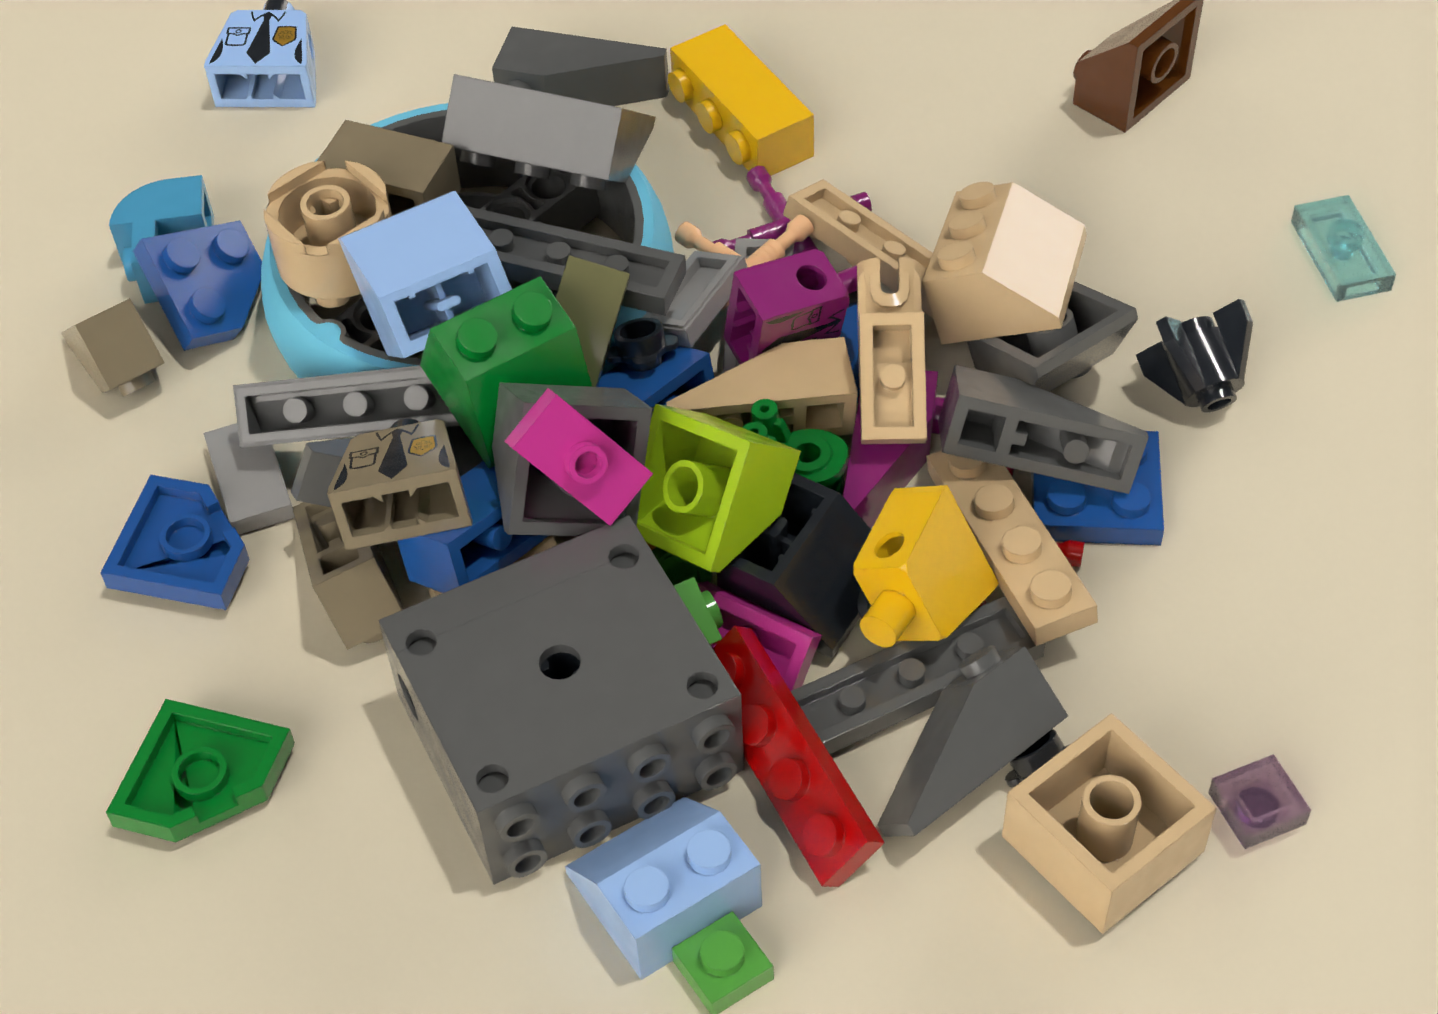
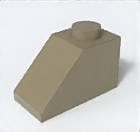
M130 298L61 333L68 346L102 393L118 387L123 397L154 382L155 379L150 370L165 363Z

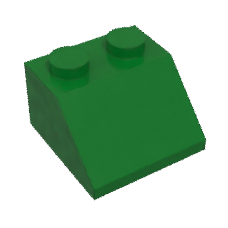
M541 276L430 328L420 362L421 368L489 469L495 466L492 443L500 382L592 387L577 329Z

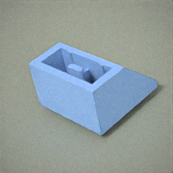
M451 191L338 238L387 356L406 358L423 351L430 328L512 290L495 247L456 191Z

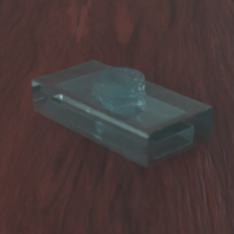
M1349 195L1294 206L1291 223L1336 302L1392 291L1396 273Z

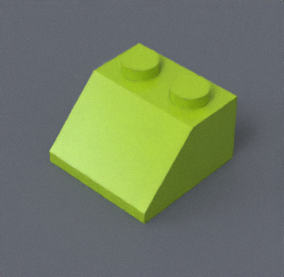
M655 404L651 417L645 467L653 475L641 489L636 527L647 543L710 572L719 573L782 514L801 451L706 413Z

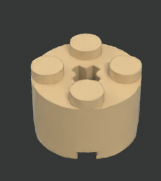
M325 160L303 164L282 175L271 186L267 194L269 203L266 211L264 210V221L278 272L282 280L291 289L302 295L315 298L317 304L322 307H340L346 304L352 296L361 294L338 238L392 216L383 180L375 171L357 162L345 161L346 169H326Z

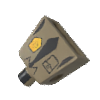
M405 418L396 421L389 429L355 436L350 440L327 492L346 551L469 527L473 523L443 420L434 419L419 422L415 419Z

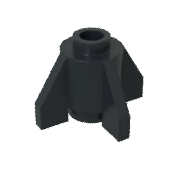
M1237 299L1213 312L1218 327L1215 326L1212 317L1209 316L1192 318L1182 323L1180 320L1167 316L1156 321L1163 342L1160 341L1136 354L1144 377L1185 406L1200 407L1201 411L1205 413L1223 409L1237 400L1236 392L1245 385L1244 378L1253 327V320L1245 301L1242 299Z

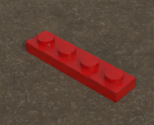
M734 625L713 650L741 694L744 757L821 886L840 887L885 842L752 628Z

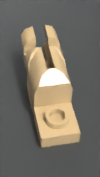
M880 257L863 260L857 264L861 444L926 443L924 312L921 310L919 262L907 257H899L897 292L884 293L881 290Z

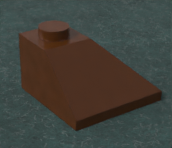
M1173 0L1113 33L1093 50L1084 52L1078 59L1073 71V77L1076 80L1073 104L1126 133L1190 78L1204 0Z

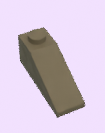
M306 502L292 507L312 587L347 650L361 643H374L382 640L383 636L378 620L404 610L378 544L346 551L332 507Z

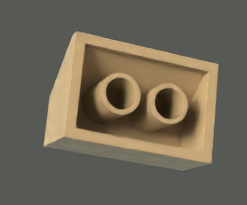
M977 182L966 186L961 191H956L922 281L941 345L1061 329L1087 237L1085 225L1014 182L993 185L991 182Z

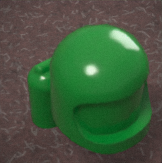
M760 399L756 401L751 407L752 422L746 424L743 428L800 450L801 453L794 473L843 495L845 485L844 472L849 459L848 447L845 441L831 432L819 429H801L790 432L784 419L779 418L778 407L773 400Z

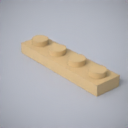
M824 179L788 196L783 215L789 220L794 219L799 214L807 217L814 228L810 237L822 241L838 252L852 266L857 265L863 260L880 257V282L890 288L893 293L897 292L899 257H907L918 261L921 282V310L933 318L922 283L933 254L931 251Z
M942 450L926 456L930 477L936 486L948 485L999 582L998 586L1036 646L1098 623L1096 602L1005 466L942 453Z

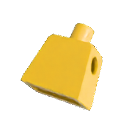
M948 485L894 488L853 564V575L871 605L860 621V629L870 642L885 648L892 647L897 641H940L947 638L999 584Z

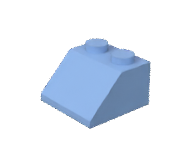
M682 797L674 802L670 808L641 821L565 866L566 874L641 980L673 961L672 948L715 921L732 911L740 920L762 907L761 864L720 811L686 797Z

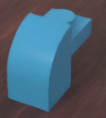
M202 175L164 179L139 187L124 197L111 215L109 227L124 266L127 280L129 282L137 281L144 304L159 301L133 250L142 238L214 225V214Z

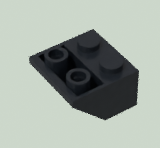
M794 473L782 514L721 572H716L717 586L822 635L816 651L833 658L860 619L857 601L861 587L853 575V564L871 529L839 492Z

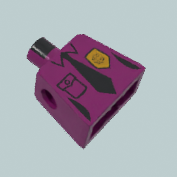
M812 249L735 271L723 337L738 363L742 364L781 343L840 337L847 308L857 304V265L836 273L824 252Z

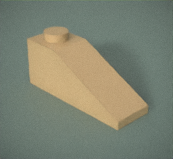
M845 338L809 339L781 343L666 402V406L706 413L743 428V426L752 422V405L760 399H770L777 404L779 418L784 419L790 432L801 429H819L839 436L853 434L858 392Z

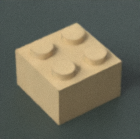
M1111 713L1007 793L1002 837L1087 920L1104 934L1205 851L1217 807Z

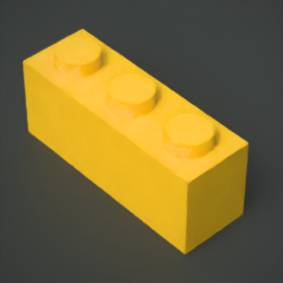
M726 24L670 48L672 72L668 74V84L673 96L678 102H685L697 115L703 129L709 134H715L726 146L729 156L737 165L742 164L748 171L756 166H764L770 176L814 156V114Z

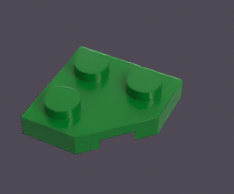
M165 699L112 799L106 814L113 827L175 843L269 799L295 744L291 730L286 727Z

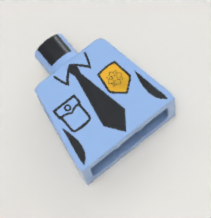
M268 0L264 4L263 10H237L232 12L204 64L215 107H315V49L307 14L301 10H295L287 0Z

